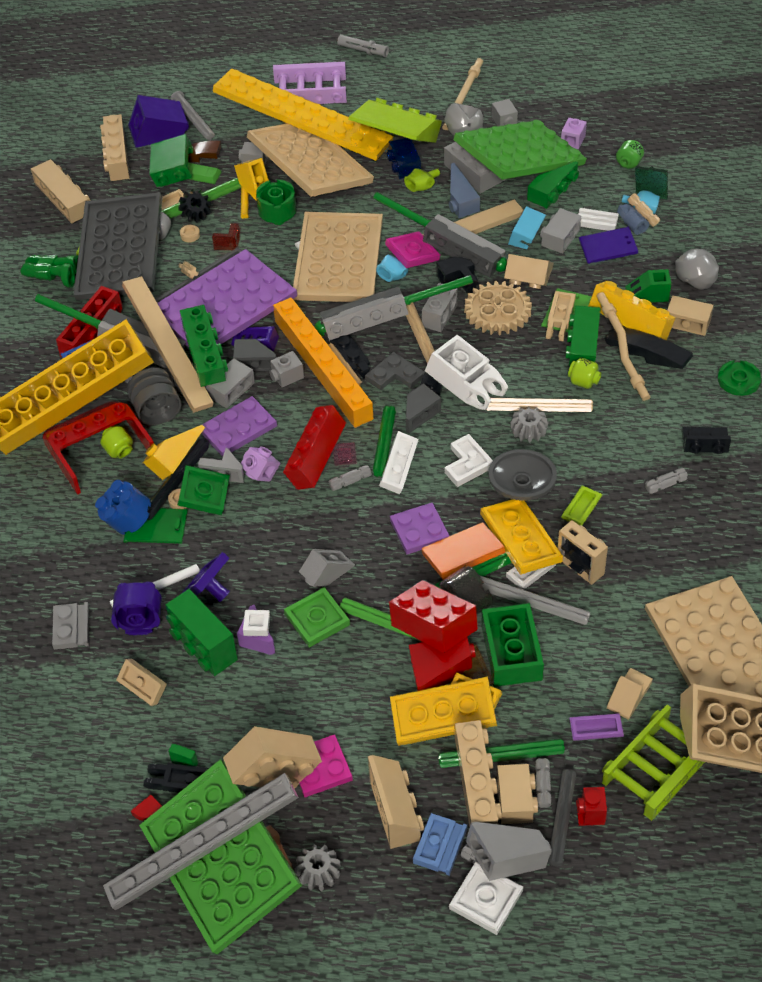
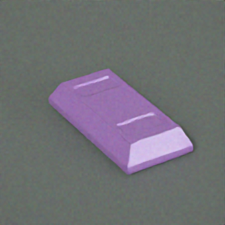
M620 713L569 718L573 741L624 737Z

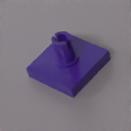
M222 552L206 563L183 592L190 589L195 595H198L205 588L219 602L222 601L230 590L226 589L214 577L228 561L229 557Z

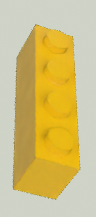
M605 281L596 285L588 307H600V313L604 315L602 306L597 298L599 293L604 292L609 303H612L615 307L616 315L623 326L652 334L665 340L668 339L676 318L670 315L669 311L663 308H656L646 299L635 297L633 292L618 288L614 282Z

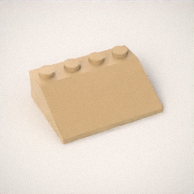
M692 684L681 693L680 720L690 759L762 773L761 697Z

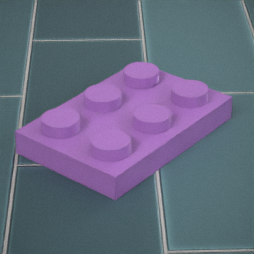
M251 396L203 423L202 425L205 429L201 434L223 457L226 448L232 453L277 427V421Z

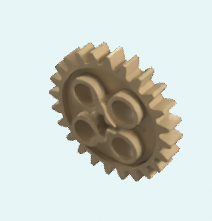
M495 281L494 285L487 282L486 287L480 284L479 290L473 288V293H468V298L465 299L464 313H466V319H469V324H475V329L482 327V333L490 330V335L494 331H497L498 335H501L502 331L509 334L510 329L516 332L517 326L523 328L524 322L528 323V318L531 317L532 303L530 302V297L526 296V291L521 292L520 286L514 289V284L506 286V281L502 285H499L497 281Z

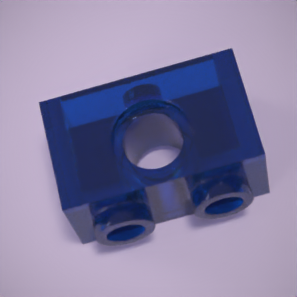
M404 138L389 141V150H386L387 159L392 161L393 173H397L399 179L408 176L415 168L421 169V160L412 139Z

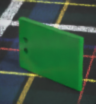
M160 508L153 519L146 520L137 531L133 533L130 531L125 532L123 542L182 544L188 509Z

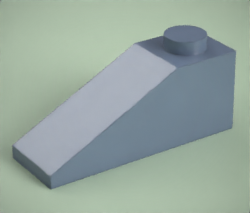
M452 163L449 208L452 213L455 212L458 218L480 211V196L456 164Z

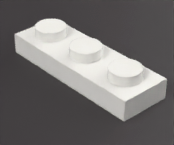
M400 431L397 432L379 484L380 487L398 494L401 493L419 439Z

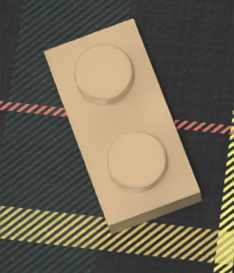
M132 658L125 660L116 679L151 706L158 704L167 683Z

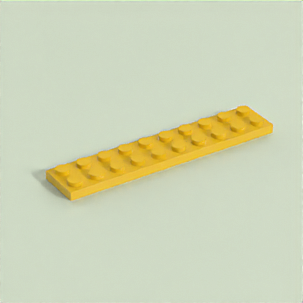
M232 68L213 86V92L375 161L393 142L394 136L385 131L348 120L349 117L334 110L325 108L320 104L313 103L303 97L289 93L286 90L277 88Z

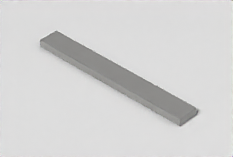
M285 773L104 884L103 887L112 909L117 910L298 799L299 797L288 775Z

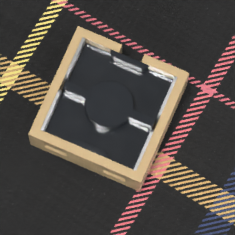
M571 520L559 530L558 550L563 555L562 563L575 570L578 575L592 585L605 573L608 546L601 539L591 535L585 527Z

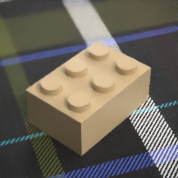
M255 726L223 757L233 784L260 788L285 773L295 789L322 762L312 736Z

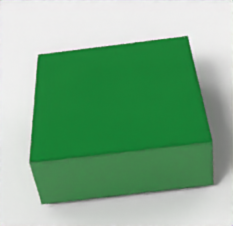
M177 744L171 745L168 751L171 763L197 767L198 761L194 750Z

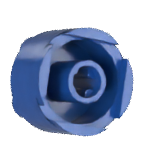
M115 480L111 487L95 503L100 519L122 535L125 534L124 532L130 531L133 533L137 531L149 516L147 512L148 505L151 507V502L147 496L129 482H122L121 480Z

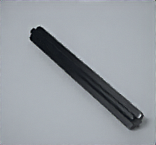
M203 438L199 439L174 473L167 478L150 499L151 507L148 505L147 512L149 516L147 520L153 519L168 500L169 494L180 485L183 480L185 466L194 467L208 450V441H205Z

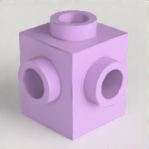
M260 446V448L249 447L240 464L246 471L245 474L251 479L269 482L278 469L280 462L271 455L272 452L269 449Z

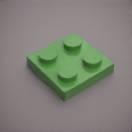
M325 587L284 609L285 616L309 648L350 625L349 618Z

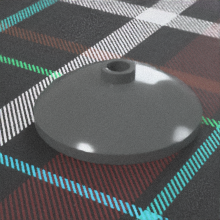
M516 449L497 456L490 464L488 476L492 487L501 495L513 500L528 501L540 498L553 489L557 479V471L553 462L545 455L532 450Z

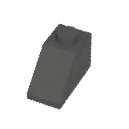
M235 339L233 359L253 369V371L271 370L270 361L276 358L274 352L256 339Z
M425 384L420 385L407 394L406 432L411 433L441 412V397Z

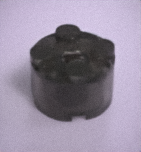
M463 566L439 583L441 589L476 605L477 615L482 612V609H487L493 604L490 591L484 592L482 586L484 581L470 566Z

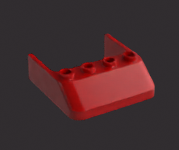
M119 401L106 402L44 432V444L77 495L81 493L76 475L61 453L64 448L125 420L146 450L154 444L152 438L126 403Z

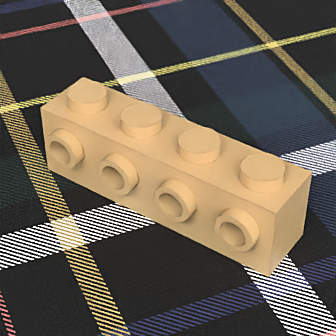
M122 115L104 116V124L100 125L105 172L109 171L111 181L130 179Z
M50 159L31 168L34 183L71 224L83 218L85 201L91 200L88 195L82 193L77 184L75 185L68 174L65 175L59 165H56Z
M481 720L456 723L454 737L469 827L472 822L498 824V819H502L500 803H495L494 794H497L496 779L490 777L489 769H493L491 753H486L485 744H489L487 729H482Z

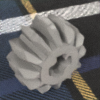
M529 406L526 410L520 407L518 412H514L510 427L514 437H519L521 442L525 439H528L529 443L532 439L539 442L540 437H545L548 421L545 412H539L538 407L534 410Z
M313 844L312 851L304 848L302 851L303 856H297L296 863L298 866L295 868L296 875L300 876L299 881L301 884L305 885L308 883L310 891L314 889L315 885H318L319 890L323 891L325 883L332 887L334 884L333 879H339L340 876L338 869L341 867L340 860L336 859V852L334 850L328 852L326 845L321 849H317V846Z

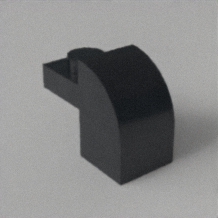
M451 257L437 262V277L442 284L471 275L473 283L462 287L467 294L473 293V288L478 286L475 264L462 257Z

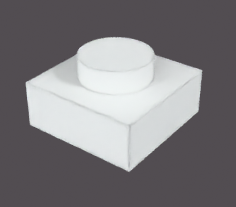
M245 610L244 636H268L270 611Z

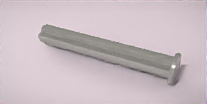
M174 92L171 95V100L180 101L185 115L208 141L214 138L215 133L187 102L183 92Z

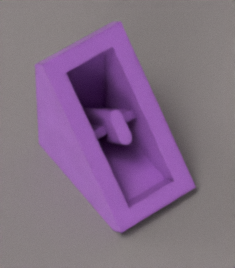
M252 605V606L249 607L248 610H257V609H256L255 605ZM243 619L237 632L239 646L269 655L274 654V642L270 633H268V636H244Z

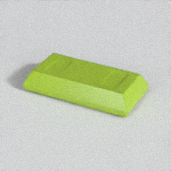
M581 486L561 518L567 522L573 520L582 526L603 494Z

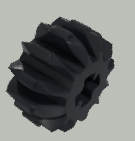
M192 189L190 193L184 192L183 197H180L178 210L183 211L181 216H187L188 222L194 219L198 223L199 219L204 221L207 217L206 215L210 214L211 202L207 201L208 195L202 196L201 190L197 194Z

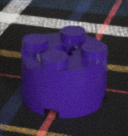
M121 583L117 586L113 598L111 617L112 624L116 629L119 630L120 627L128 635H147L152 632L154 627L159 626L162 597L155 588L154 583Z

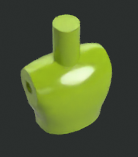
M415 168L404 178L405 185L412 192L428 190L434 185V178L440 175V171L434 169L426 172Z

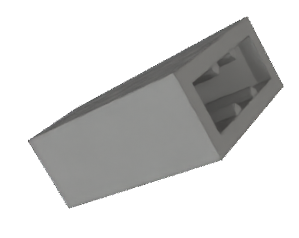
M472 822L466 839L468 846L489 881L544 869L551 855L549 842L545 840L540 830Z

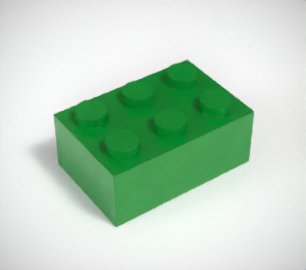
M190 589L165 604L168 614L166 619L171 626L169 629L170 634L176 641L181 640L183 642L184 649L190 656L195 655L197 657L200 667L205 672L209 670L215 677L238 660L233 634Z
M530 603L482 609L481 627L494 687L543 681L544 663Z

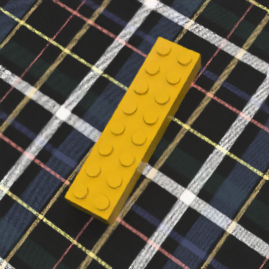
M127 319L0 397V450L5 455L154 363Z

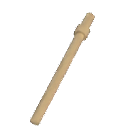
M477 58L475 64L470 67L468 77L455 103H463L474 79L480 74V68L483 64L481 58ZM444 122L442 128L443 130H448L447 125Z

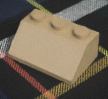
M375 755L368 756L370 784L390 849L420 841V831H424V825L421 815L416 816L414 808H417L414 793H409L407 786L410 785L407 771L401 770L399 761Z

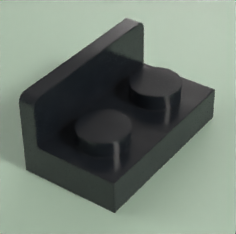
M682 428L684 452L694 454L701 452L729 453L731 436H728L727 428Z

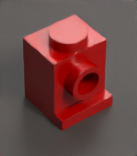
M583 788L582 798L576 800L578 825H605L607 815L605 788Z

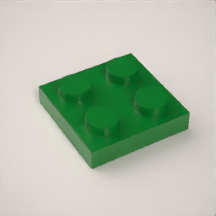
M186 465L177 506L222 515L230 475Z

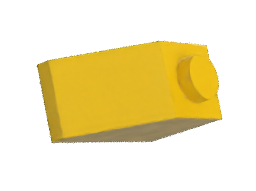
M262 158L234 165L239 184L256 201L257 188L262 183L269 181Z

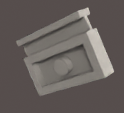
M84 602V605L73 603L53 606V649L74 648L81 645L89 646L88 602Z

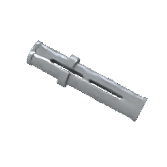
M341 34L338 37L337 44L339 46L363 51L368 55L375 54L387 57L389 54V46L376 44L375 41L370 40L368 42Z

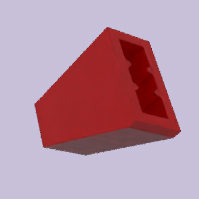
M466 637L445 653L424 642L409 645L417 691L444 686L453 680L456 673L462 675L473 668L472 658L476 657L474 644L469 643Z

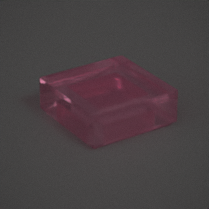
M355 442L335 445L333 449L335 466L357 464Z

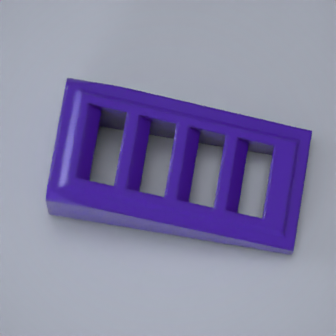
M274 326L249 327L233 336L231 344L234 346L235 339H242L243 335H245L244 339H250L253 336L252 339L258 340L268 349L274 351L279 335Z

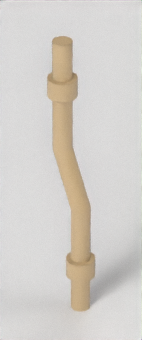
M601 292L597 295V298L602 306L603 314L606 318H609L617 333L620 358L631 378L630 383L634 389H637L643 401L648 400L650 395L644 386L645 381L637 373L629 358L626 333L616 315L617 311L613 304L609 303L604 292Z

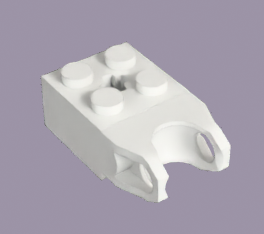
M458 335L431 354L425 372L462 401L482 410H486L491 402L488 393L503 396L508 389V385L497 369L489 364L490 360ZM494 381L501 385L502 391L495 387ZM477 395L483 397L485 404L478 401Z

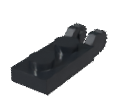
M167 763V765L149 764L147 768L148 773L164 776V779L146 778L143 786L153 790L179 793L209 768Z

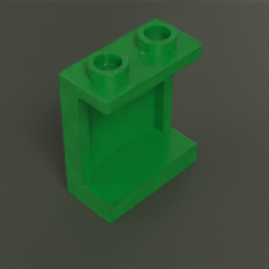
M186 134L151 144L149 174L156 187L192 178L188 168V154L193 153V146Z

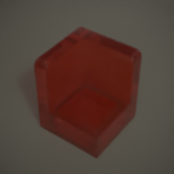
M231 223L228 234L213 233L214 250L232 251L239 246L240 230L238 223Z

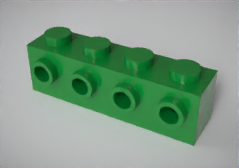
M205 305L180 310L182 326L200 386L203 387L226 381L225 372H228L226 360H221L220 357L223 356L221 344H216L215 341L218 340L216 328H211L213 324L211 312H206Z

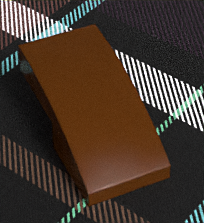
M203 141L191 144L193 146V153L188 154V162L200 163L201 158L217 159L221 149V141Z

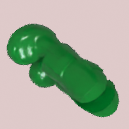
M32 255L27 257L20 272L26 277L48 281L55 279V276H59L65 287L72 288L75 284L78 255L60 258L57 255Z

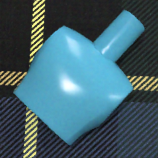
M640 191L637 194L640 198L639 200L643 201L653 211V214H656L660 196L650 191ZM623 195L622 203L630 204L627 201L630 196Z
M388 254L377 265L376 271L383 280L390 282L405 277L408 273V268H405L396 257Z

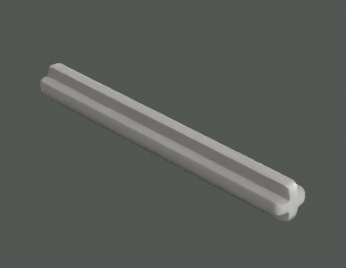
M483 576L479 577L476 584L478 590L520 604L530 603L532 608L587 625L590 619L589 611Z

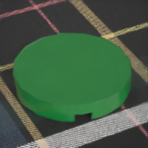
M729 361L719 369L718 382L721 388L732 395H750L760 387L761 373L754 364L747 361Z

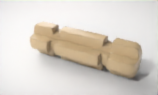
M632 194L627 201L632 206H635V209L648 220L651 226H656L660 222V218L656 214L654 215L653 211L643 201L639 200L640 198L637 194Z
M184 261L183 264H179L181 272L189 278L193 279L194 276H198L199 272L196 271V267L189 262Z

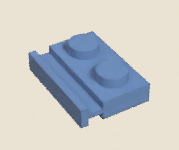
M431 813L413 857V864L437 872L442 871L450 876L465 837L467 825H460L454 820Z

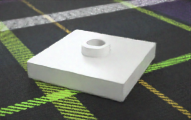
M475 862L449 904V909L497 935L523 892V886L506 877L489 881L480 864Z

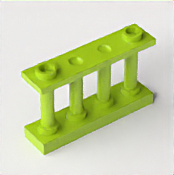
M668 704L661 711H655L650 718V723L614 761L609 760L602 770V773H604L602 784L607 786L615 778L643 799L645 804L644 815L651 821L705 763L692 760L689 756L687 758L685 756L680 757L653 737L660 728H663L686 745L683 730L669 721L671 707ZM646 744L674 764L676 771L672 775L669 773L666 775L637 753ZM631 761L658 781L660 788L656 792H649L621 770Z

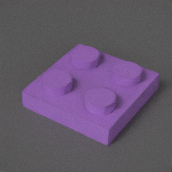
M433 503L390 516V522L406 555L420 551L425 546L449 537Z

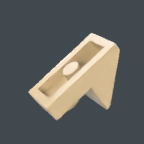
M630 668L625 677L620 676L607 709L616 714L620 713V716L629 720L651 686L653 679Z

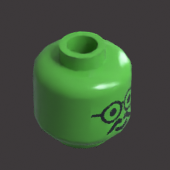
M627 140L623 142L616 153L617 162L624 168L633 169L637 167L643 158L644 149L638 141Z

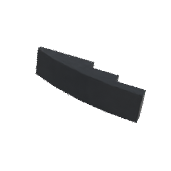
M623 327L626 333L629 355L642 356L648 364L683 369L693 357L692 352L670 341L642 331ZM613 328L605 337V341L608 345L619 347L617 333Z

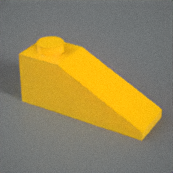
M200 425L166 439L158 445L152 444L146 451L147 457L142 463L159 478L165 479L174 473L205 427Z

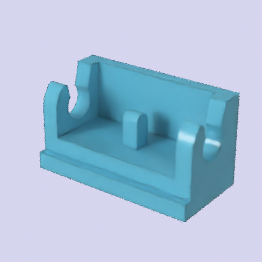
M526 206L512 231L508 245L528 249L529 246L523 244L521 240L531 244L546 215Z

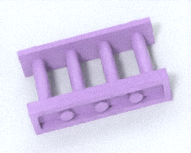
M345 62L273 65L274 83H279L280 89L317 104L347 103L346 86H340V80H346ZM322 81H333V87H322ZM297 82V89H286V83ZM304 82H315V88H304Z

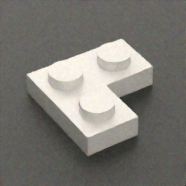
M469 434L451 443V450L459 460L446 466L445 474L457 487L489 471L493 460Z

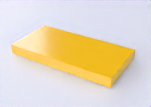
M512 499L481 508L480 515L495 537L503 544L505 553L520 575L563 562V555L525 501Z
M488 677L390 697L398 746L454 735L456 723L481 720L482 729L497 726Z

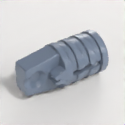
M629 204L619 205L617 212L624 223L636 235L648 229L649 222L633 206Z

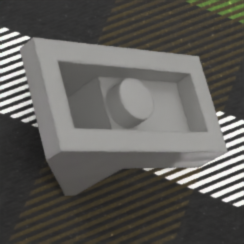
M228 448L225 449L222 460L212 458H200L198 467L200 469L230 475L229 481L244 483L243 466Z

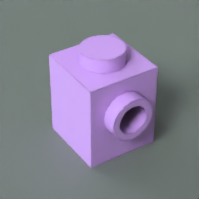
M568 118L562 129L561 139L566 140L573 148L579 149L586 135L587 122Z

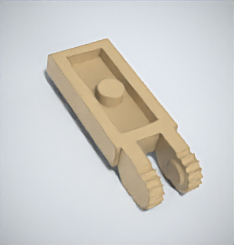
M555 291L548 317L546 339H551L553 328L557 327L561 328L558 335L559 341H564L566 329L569 327L570 314H572L576 294Z

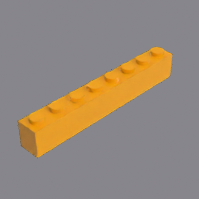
M292 297L274 304L276 324L353 427L356 428L373 420V403Z

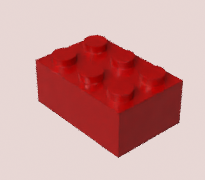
M424 580L389 601L391 626L444 653L478 630L476 605Z

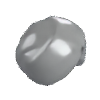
M452 103L446 110L444 122L449 132L455 136V133L483 128V114L478 108Z
M690 249L675 261V271L679 280L688 282L697 289H708L718 278L719 265L715 257L705 249Z

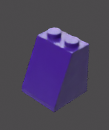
M138 95L128 126L135 148L184 135L185 131L188 130L189 123L186 120L180 101Z

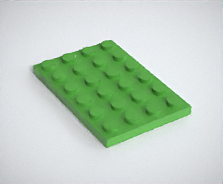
M539 120L493 126L485 129L479 128L472 131L466 130L455 133L453 139L502 180L548 172L575 161L578 162V166L585 164L587 159L579 150L574 149L566 140L561 139L556 135L555 131L548 129Z
M220 759L139 826L156 853L242 800L246 795L240 785L232 783L225 762ZM262 821L170 877L212 953L219 954L303 886Z

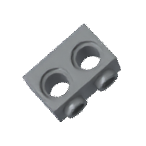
M457 288L429 297L422 309V323L425 328L442 332L457 307Z

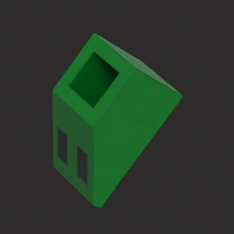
M669 269L648 270L626 285L625 290L633 292L634 296L639 299H646L650 302H669L671 291Z

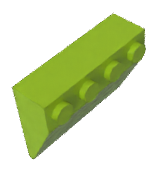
M377 97L376 100L365 102L348 119L416 141L434 143L437 141L442 120L436 119L437 115L427 112L426 115L419 114L420 110L410 107L408 111L403 109L401 104L393 102L392 105L386 104L387 100Z

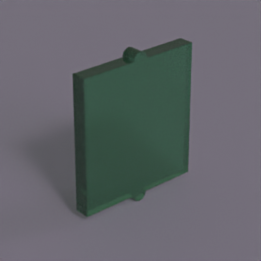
M636 166V194L645 190L660 196V199L667 200L668 170L656 169L652 166L650 168Z

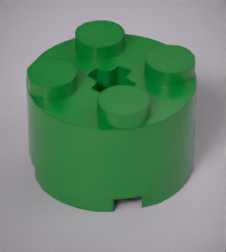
M277 180L275 183L266 181L257 188L258 215L264 221L274 223L275 225H282L296 214V197L291 183L285 180Z

